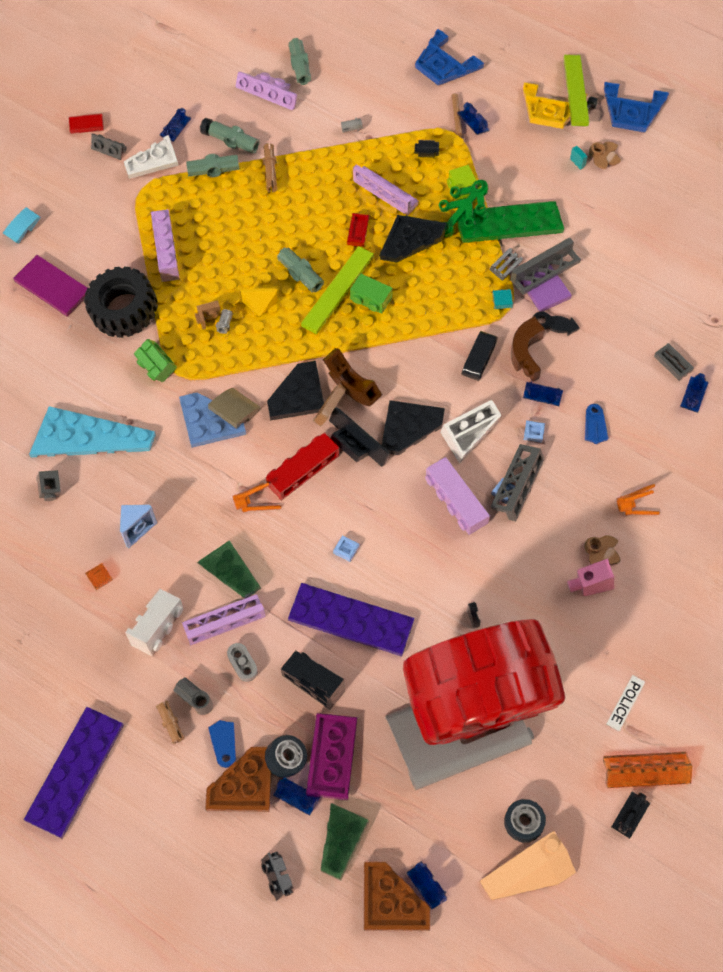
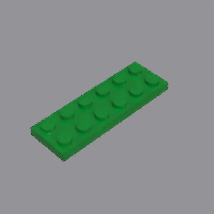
M556 201L488 207L486 214L482 216L478 215L475 209H473V218L476 223L473 229H467L464 225L466 211L457 221L462 243L558 234L564 231Z

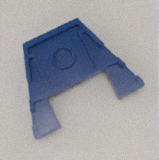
M440 29L435 31L434 37L430 39L428 46L415 62L417 70L439 86L484 68V63L474 55L461 64L443 51L440 47L448 42L449 36Z
M605 82L603 87L612 127L639 132L647 131L669 95V92L654 90L652 102L647 103L618 98L619 84Z

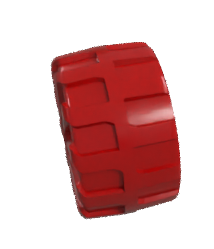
M535 619L511 621L472 631L425 648L411 655L403 662V672L411 708L422 737L429 745L446 744L462 738L478 736L492 728L501 729L510 726L511 722L531 719L540 713L556 709L565 702V692L554 653L542 625Z

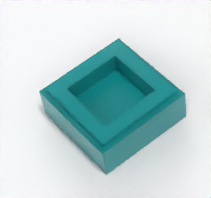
M576 145L571 150L570 160L580 170L585 168L588 156Z
M511 289L493 290L494 309L513 307Z

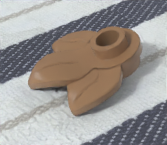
M595 142L589 148V154L594 158V164L601 169H606L608 165H617L621 162L619 156L614 152L618 145L613 142H605L603 144Z
M604 535L601 538H588L584 544V549L589 554L590 564L592 565L608 559L610 565L619 563L621 560L620 556L614 549L618 539L610 535ZM591 545H595L597 549H592Z

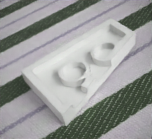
M169 135L165 136L161 142H155L150 145L151 148L146 151H140L124 161L129 179L178 166Z

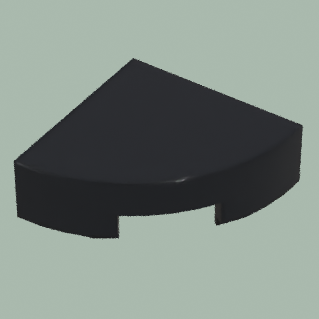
M475 602L469 603L467 612L474 629L480 627L481 621L477 615V604Z

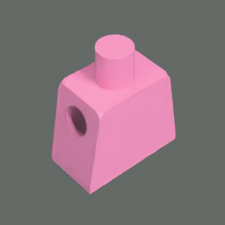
M608 559L578 569L577 578L567 581L570 592L582 590L583 596H589L613 590L614 575Z

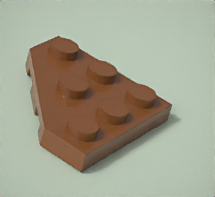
M250 747L237 762H234L223 772V775L206 788V811L270 812L271 771L265 762L267 747Z
M364 862V931H430V907L386 862Z

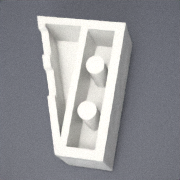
M492 400L443 425L440 433L459 464L498 423L501 414Z
M159 589L146 605L148 609L143 616L138 615L136 618L138 623L133 629L128 628L125 632L131 646L150 656H153L155 651H159L163 643L162 639L171 632L172 623L175 618L180 617L183 611L181 599L162 589Z

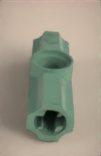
M293 38L288 42L292 70L295 71L297 83L306 85L311 81L308 55L305 53L302 40Z
M213 121L210 124L209 135L224 141L229 148L235 149L239 147L252 154L258 150L259 139L245 134L240 127H229L217 121Z
M209 154L204 159L186 161L188 177L207 174L209 177H217L221 172L239 170L237 155L219 157L217 154Z
M289 247L280 250L277 259L289 270L292 278L297 282L301 281L312 293L318 292L323 286L324 281L312 270L310 263L304 258L300 259Z

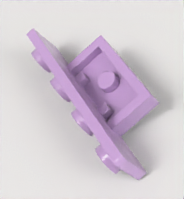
M241 71L238 72L236 88L290 110L295 109L297 94L289 91L290 84L286 83L285 80L273 78L265 72L256 76H251Z

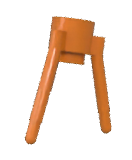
M262 483L245 492L232 495L236 509H242L243 513L247 511L281 509V506L248 507V504H251L249 495L268 487L269 483Z
M655 484L618 497L617 506L619 512H625L626 516L632 514L659 515V511L632 510V508L636 507V499L654 493L650 489L654 488Z

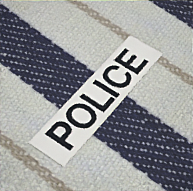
M632 675L607 725L620 731L645 681Z

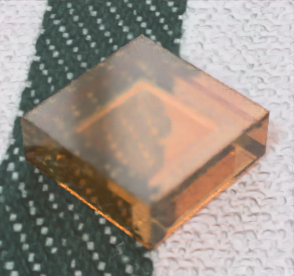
M103 563L85 573L95 590L113 581Z

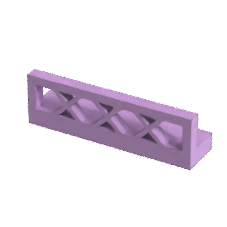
M356 165L353 168L354 182L408 216L418 205L417 199L367 167L363 166L361 168Z
M256 594L182 622L191 646L266 616L262 603H260ZM256 602L255 606L245 609L247 604ZM234 609L238 611L234 614L226 616L228 611ZM214 616L220 618L218 620L208 623L209 619ZM193 624L200 625V627L194 628L192 630L188 629V626H191Z

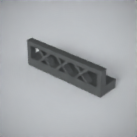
M569 237L513 269L511 274L513 284L524 295L580 263L581 259L572 250L574 241ZM568 254L574 259L571 262L563 261V257ZM551 264L560 265L557 270L548 269ZM537 272L545 273V276L543 278L534 277V274ZM527 280L531 281V284L524 288L520 282Z
M519 445L491 504L492 510L506 513L509 520H517L543 464L544 456L541 448ZM523 451L531 453L529 457L523 460L520 458ZM523 466V471L514 476V469ZM515 481V488L507 491V485ZM508 497L509 501L506 506L498 505L500 500Z

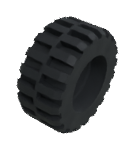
M118 266L112 270H104L105 273L103 274L99 273L96 279L92 280L89 284L90 288H87L84 298L86 311L96 328L100 332L107 334V336L114 337L116 335L117 338H124V335L130 337L135 332L140 333L143 331L142 328L147 327L150 324L149 321L154 319L158 307L156 294L146 275L140 273L135 268L131 270L130 267L125 266L123 268ZM124 294L135 295L133 301L125 308L119 310L108 309L109 304L116 297Z

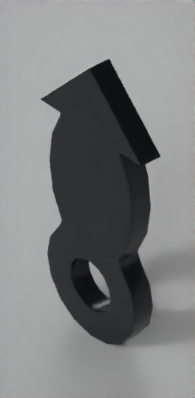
M542 311L536 312L533 315L537 320L544 318L546 322L540 324L544 329H550L556 333H567V336L580 330V327L572 317L569 320L563 316H550Z

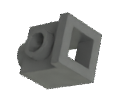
M58 470L39 471L36 477L39 498H44L45 501L56 500V497H59L61 493Z

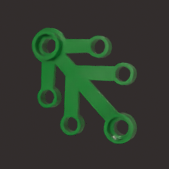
M477 180L469 187L459 189V187L454 186L450 189V194L455 199L461 195L470 194L466 199L452 202L442 200L439 202L438 206L442 212L458 208L448 222H444L447 223L448 227L444 235L445 238H449L454 234L455 229L453 226L465 211V227L467 229L475 227L472 203L476 198L478 204L475 207V211L480 216L486 214L487 208L485 207L484 196L487 194L489 186L485 180Z

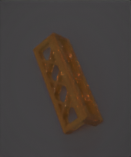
M687 752L603 756L607 788L691 784L693 766ZM683 759L684 762H676L674 760ZM610 763H618L620 765H610Z

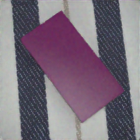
M36 255L13 277L14 282L67 317L79 306L86 296V286L39 255Z
M316 714L306 796L348 800L357 717Z

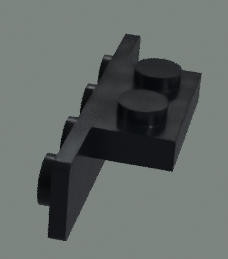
M338 407L334 408L329 422L339 430L332 433L330 439L354 461L359 462L365 457L370 456L381 467L384 466L390 452Z

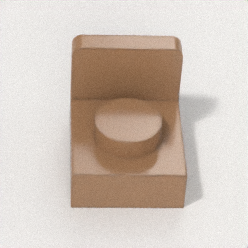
M218 300L198 305V313L195 314L197 324H201L202 329H206L205 320H212L221 316Z

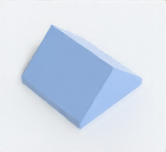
M121 505L120 532L126 547L129 549L157 524L150 505Z

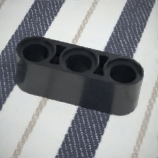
M483 331L479 332L461 375L477 381L481 379L496 346L497 336Z

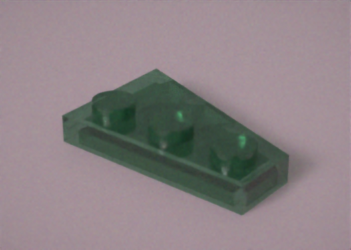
M230 540L197 562L244 599L261 589Z
M333 803L330 804V817L327 824L326 843L324 844L320 870L341 881L367 829L369 820Z

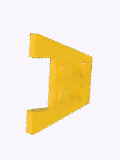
M524 82L523 93L530 123L563 129L571 120L569 102L536 96L538 85Z

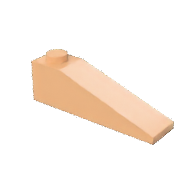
M553 831L480 880V883L490 899L496 900L558 885L574 875L576 871L565 846L555 831Z

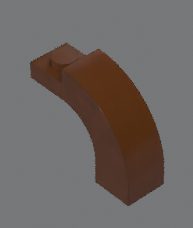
M535 316L525 321L516 330L511 348V361L515 370L523 369L524 374L530 377L533 382L540 378L541 368L529 354L528 348L542 340L545 332L544 327Z
M339 348L332 350L323 359L330 370L328 374L337 385L340 383L345 387V393L356 402L371 407L383 395L373 380L365 379L353 370Z

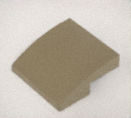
M234 388L224 391L208 404L209 410L236 429L246 419L250 421L261 410L259 405Z

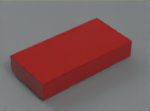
M102 114L69 117L70 134L104 130Z
M352 213L347 245L365 246L370 215Z

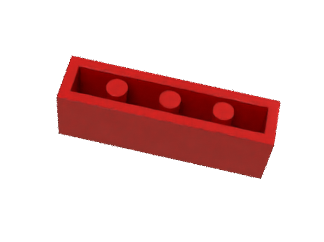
M325 432L320 436L314 437L310 444L306 447H301L293 457L285 459L280 467L272 469L267 474L266 483H269L268 487L282 501L338 458L339 447Z

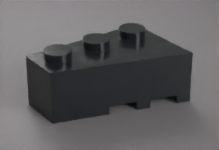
M295 650L281 668L283 677L329 710L333 708L345 692L344 678L311 660L304 652L300 653Z

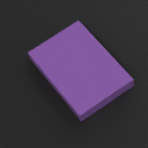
M537 272L534 274V277L543 278L545 276V273ZM558 275L527 293L539 312L571 299L572 296ZM523 280L520 283L525 288L531 284V281Z

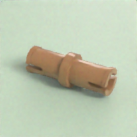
M165 701L158 704L156 708L163 720L162 725L167 729L172 743L181 742L185 739V736H183L178 725L179 720L177 716H174L169 702Z

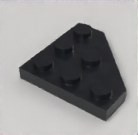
M397 215L380 252V260L397 263L441 242L448 228L447 223Z
M316 361L298 363L267 400L270 420L319 412L324 404Z
M390 400L382 446L390 454L400 455L413 444H418L427 438L429 434L442 428L445 408Z

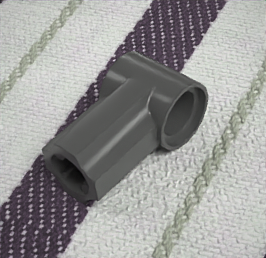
M186 677L178 681L173 690L177 695L191 705L200 715H206L211 712L213 703L206 692L200 690ZM201 700H207L205 705L198 706Z

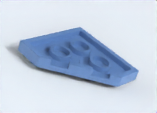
M199 393L179 397L192 448L246 435L244 423L236 429L208 409V404L212 401L211 399Z

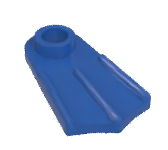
M590 404L586 409L585 441L594 444L608 441L603 409L598 404Z
M219 720L209 726L208 729L217 763L223 768H229L236 761L234 722ZM225 756H229L230 760L224 762L223 758Z

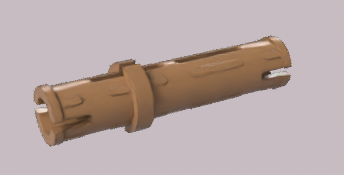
M269 143L263 146L266 190L270 192V187H272V192L277 191L275 169L277 161L274 156V145L270 143L269 149Z

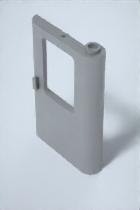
M411 706L385 716L407 765L409 777L415 790L532 744V739H534L531 728H527L522 720L514 722L513 726L467 744H462L460 740L446 744L429 745L422 737Z

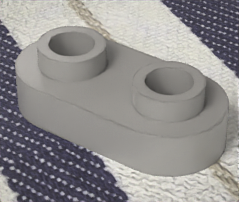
M241 643L232 644L227 650V656L238 677L245 682L254 680L258 670L247 648ZM236 653L242 654L239 658L234 657ZM247 669L251 670V673L248 675L244 674V671Z

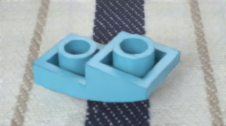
M26 207L10 222L3 234L19 244L27 231H32L41 217Z

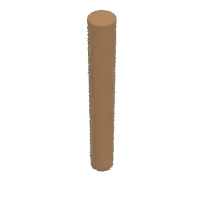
M452 94L456 135L461 137L463 132L458 94Z

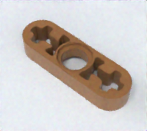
M339 383L315 416L313 421L320 427L326 422L346 391L345 387Z

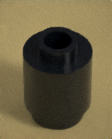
M418 140V143H415V154H418V157L426 158L439 156V142H435V140Z

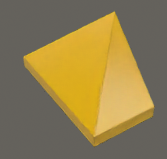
M241 289L242 302L259 317L278 302L277 289Z

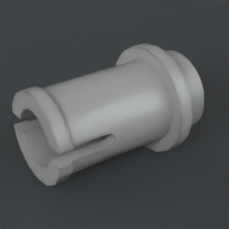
M356 117L355 120L341 122L343 133L352 130L360 131L363 128L361 118L358 119Z
M224 309L221 312L220 320L216 323L219 333L225 334L230 330L229 324L233 316L230 310Z

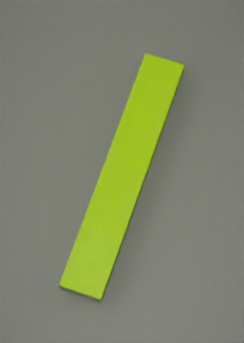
M564 55L563 61L571 125L589 126L581 56Z
M358 246L302 321L301 326L317 334L351 289L359 275L362 274L373 259L374 254Z

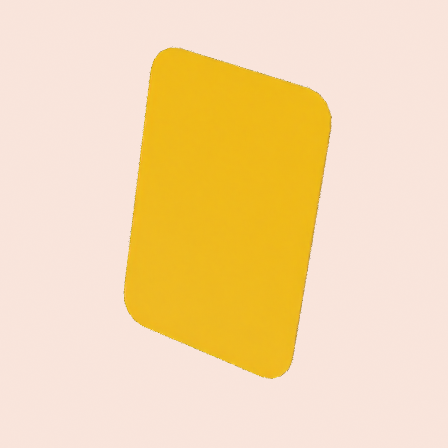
M439 127L275 156L277 161L275 164L277 191L272 192V187H270V192L266 190V171L262 158L240 162L239 170L221 172L217 177H209L207 174L188 177V172L154 178L141 188L135 200V212L147 277L157 297L158 307L155 312V320L160 347L177 366L173 373L188 380L212 379L325 357L335 348H339L342 353L485 326L501 320L511 309H494L493 290L511 289L512 301L514 302V289L510 275L502 281L489 270L503 255L499 241L488 240L462 243L457 222L453 226L455 232L451 237H443L441 242L397 263L380 260V252L397 215H407L354 182L353 168L356 165L361 168L365 166L417 199L418 205L408 215L409 217L448 222L458 208L442 212L438 205L442 200H447L448 202L456 201L451 196L450 188L447 184L449 171L469 165L476 180L479 179L469 148L464 140L454 132ZM418 140H435V142H439V156H434V158L418 157V154H415V143H418ZM478 202L473 204V209H475ZM168 209L180 279L162 282L151 212ZM352 213L370 215L365 246L361 248L373 253L374 257L362 274L392 287L391 301L381 314L377 311H371L362 304L353 302L350 299L349 290L317 334L301 326L302 321L358 247L347 245ZM289 247L300 259L304 258L310 263L312 270L324 281L323 286L318 292L312 293L301 281L297 282L292 278L289 270L277 259L280 250ZM505 259L496 267L497 270L505 263ZM507 266L501 271L502 274L508 270ZM241 289H277L278 302L259 317L242 302ZM218 300L220 312L227 309L233 313L229 324L230 330L225 334L217 331L216 323L219 322L221 316L212 320H205L206 329H202L201 324H197L195 314L198 313V305Z

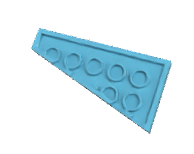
M49 406L29 455L31 458H35L40 455L53 457L57 454H67V456L97 454V452L150 451L156 434L155 431Z

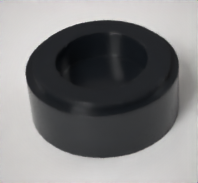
M204 118L200 125L201 134L209 136L208 131L210 124L213 122L212 119Z

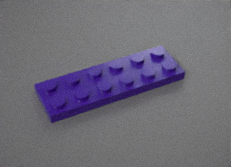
M301 583L288 616V621L402 657L414 618Z
M86 706L23 820L63 839L124 724Z

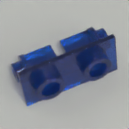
M466 102L463 105L464 110L457 112L476 135L490 131L488 129V121L480 113H477L472 103Z
M184 108L177 109L176 114L163 127L159 136L164 138L169 135L170 141L174 142L191 120L190 117L186 116Z
M699 373L695 377H690L680 407L698 413L709 383L706 381L704 374Z
M531 381L526 382L523 398L559 406L563 390L535 384Z
M284 777L277 783V789L273 796L309 816L320 797L313 795L307 796V789Z
M420 861L413 869L406 873L432 910L448 900V897L445 895L447 892L443 890L437 880L434 881V876L426 863L424 864Z

